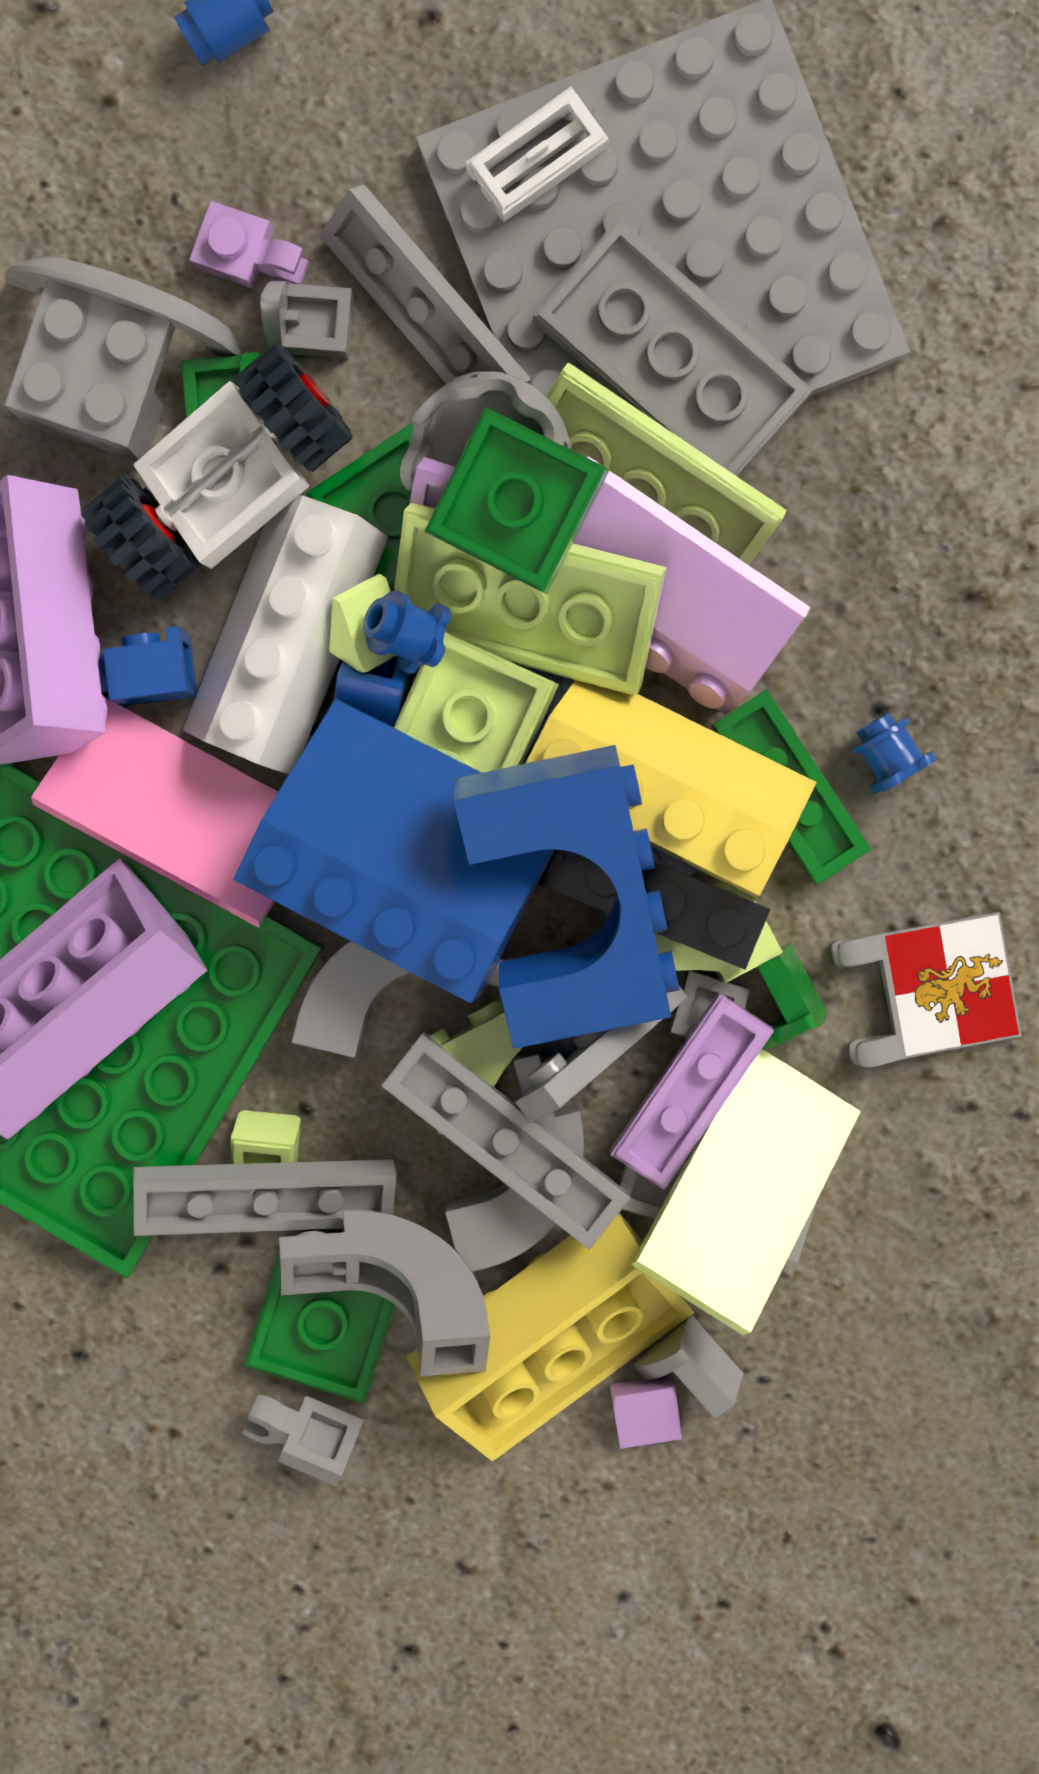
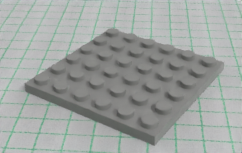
M760 0L416 137L418 151L488 329L532 379L529 384L537 388L545 397L567 363H570L607 388L533 322V314L618 218L624 221L810 386L813 391L809 397L905 360L911 352L773 0ZM572 87L609 138L608 148L503 223L496 213L494 204L491 201L488 202L481 192L479 183L476 180L473 181L466 171V161L566 89ZM570 112L490 169L491 175L493 177L497 176L526 155L532 148L575 120L572 113ZM587 134L581 135L506 189L504 193L506 195L587 138Z

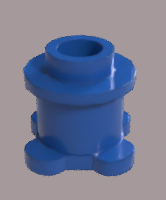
M399 590L390 591L382 598L373 601L366 611L363 620V631L366 635L368 649L377 655L391 653L398 656L399 669L408 674H413L418 667L423 665L433 668L439 664L445 652L443 639L445 628L450 621L451 612L447 606L440 603L434 604L429 611H426L411 604L409 597Z
M888 712L856 731L861 743L851 750L854 755L859 753L863 755L877 780L870 785L874 794L889 790L937 760L932 751L925 755L920 752L905 727L910 723L907 717L895 722Z

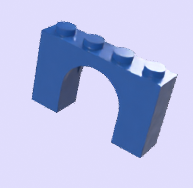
M616 745L455 778L453 801L469 865L539 850H566L582 855L597 864L608 875L616 889L615 901L610 915L601 928L585 941L560 950L499 962V992L513 1049L670 1018L671 1012L667 993L679 991L680 989L672 951L658 954L654 933L667 930L660 891L646 893L642 871L655 868L647 828L633 831L629 807L642 805L634 764L620 767Z

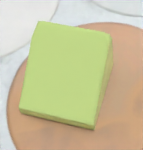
M381 574L332 598L329 652L362 673L369 672L396 656L391 653L377 655L368 649L366 635L363 631V620L369 606L373 601L382 598L390 592L387 579Z
M240 1111L231 1136V1164L297 1162L301 1126L300 1117L259 1111Z

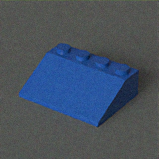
M335 699L261 819L233 880L472 1003L485 991L555 849L539 850L469 865L453 801L455 778L483 772L339 699Z

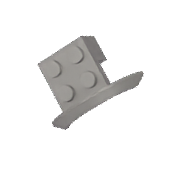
M50 256L35 257L10 266L6 271L5 279L12 286L36 294L39 293L40 287H44L4 405L27 426L137 462L150 450L164 409V405L154 393V389L175 328L203 343L214 354L223 357L243 354L231 330L215 317L182 299L117 273L84 263Z

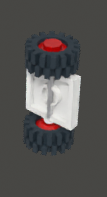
M277 342L272 344L235 376L237 386L229 381L133 464L151 492L146 487L142 489L139 482L134 478L130 479L128 475L123 474L83 508L82 517L87 520L85 524L88 530L97 536L94 540L99 547L107 550L110 554L108 557L115 566L119 565L124 570V576L132 583L136 581L140 590L145 594L150 593L154 599L162 600L198 570L202 564L212 569L292 502L297 495H300L309 487V484L285 450H289L300 465L303 464L308 471L314 472L353 439L351 430L342 420L343 418L338 410L331 405L329 398L320 390L312 377L305 373L297 360L293 359L289 352Z

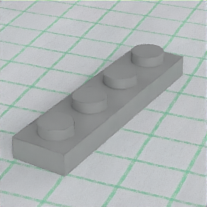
M365 185L349 189L319 236L443 381L447 384L456 377L483 371L501 372L518 377L529 383L532 379Z
M425 1032L422 1033L382 1084L384 1089L589 1250L630 1199L627 1191L538 1121L530 1123L514 1102Z
M394 1159L134 1167V1236L343 1228V1211L361 1210L394 1215L396 1188Z

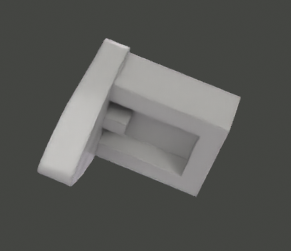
M271 280L268 282L260 299L263 330L268 348L277 342L292 355L349 359L354 301L352 289L292 284L290 281Z
M693 1315L658 1340L633 1365L645 1380L655 1379L673 1371L714 1418H717L735 1405L744 1374Z

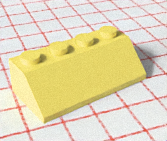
M575 680L550 714L526 763L616 745L620 767L634 764L642 805L629 807L633 831L647 828L651 847L758 899L817 782L639 694L634 696Z
M618 1213L590 1250L570 1235L550 1251L532 1259L523 1271L497 1290L483 1295L490 1331L486 1371L420 1377L417 1349L407 1355L406 1358L435 1417L493 1462L695 1312L686 1299L631 1265L643 1241L622 1215Z

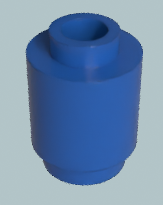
M186 0L184 4L187 8L174 16L201 65H204L213 58H216L218 63L270 32L264 18L274 11L268 0Z

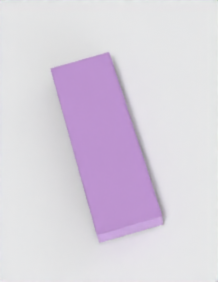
M718 992L611 1147L610 1155L665 1190L774 1032L773 1028Z

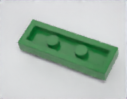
M767 689L711 725L714 732L817 782L787 842L814 885L825 881L872 850Z

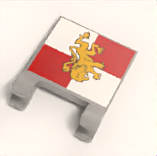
M1000 912L842 939L831 943L832 959L835 965L851 967L879 961L892 1034L851 1040L848 1049L850 1060L853 1064L869 1068L901 1059L1022 1037Z

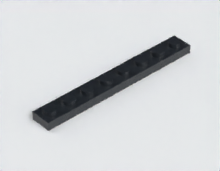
M314 723L304 749L319 725ZM274 770L272 775L284 780L288 777V774ZM555 849L538 882V885L610 914L614 905L616 889L608 875L593 861L574 852ZM654 862V869L642 871L646 893L660 891L667 930L656 932L657 934L746 970L771 909Z

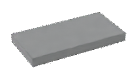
M620 218L617 219L533 314V322L611 392L737 477L813 391L810 386Z

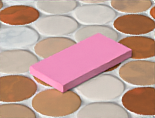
M104 697L107 704L106 733L73 753L59 755L31 796L33 805L259 928L275 901L233 879L261 819L278 792Z

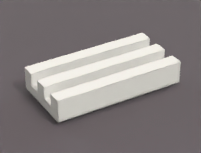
M569 87L467 160L466 171L473 181L476 180L479 183L481 192L488 202L491 201L494 204L496 213L504 223L608 148L609 138L574 89ZM570 112L572 113L575 120L532 148L526 155L497 176L493 177L491 175L490 169ZM587 134V138L506 195L504 193L506 189L581 135Z

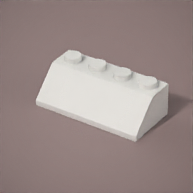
M297 495L292 502L265 523L183 730L218 748L289 775L304 750L340 660L329 652L332 598L374 576L389 537L356 514L303 495Z

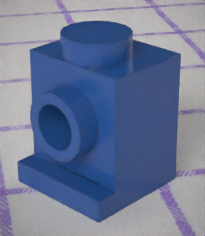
M179 626L166 628L167 641L160 642V634L138 633L121 637L122 647L103 649V654H100L98 669L101 692H108L109 700L123 707L196 698L198 691L191 636Z

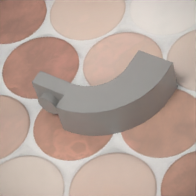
M350 941L327 961L311 983L301 1005L292 1043L355 1058L361 1052L369 1015L376 998L391 981L412 972ZM501 958L499 962L510 959ZM499 963L488 983L490 985L499 986Z
M539 1049L522 1052L514 1056V1064L522 1096L534 1086L527 1076L542 1064ZM578 1103L561 1107L536 1120L583 1157V1124ZM505 1183L484 1192L449 1200L445 1212L455 1251L462 1257L472 1272L502 1264L519 1256L541 1240L556 1224Z
M352 1210L343 1211L342 1233L325 1234L319 1231H309L297 1236L279 1237L281 1296L345 1290L365 1291L379 1295L395 1304L410 1321L416 1338L420 1377L486 1371L490 1331L482 1292L471 1269L462 1257L436 1234L416 1223L394 1215Z

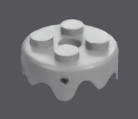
M483 371L456 377L440 387L413 415L411 420L413 422L411 442L400 467L402 484L407 490L412 491L416 467L424 457L456 467L485 407L571 450V442L565 423L554 405L537 388L518 377L501 372Z

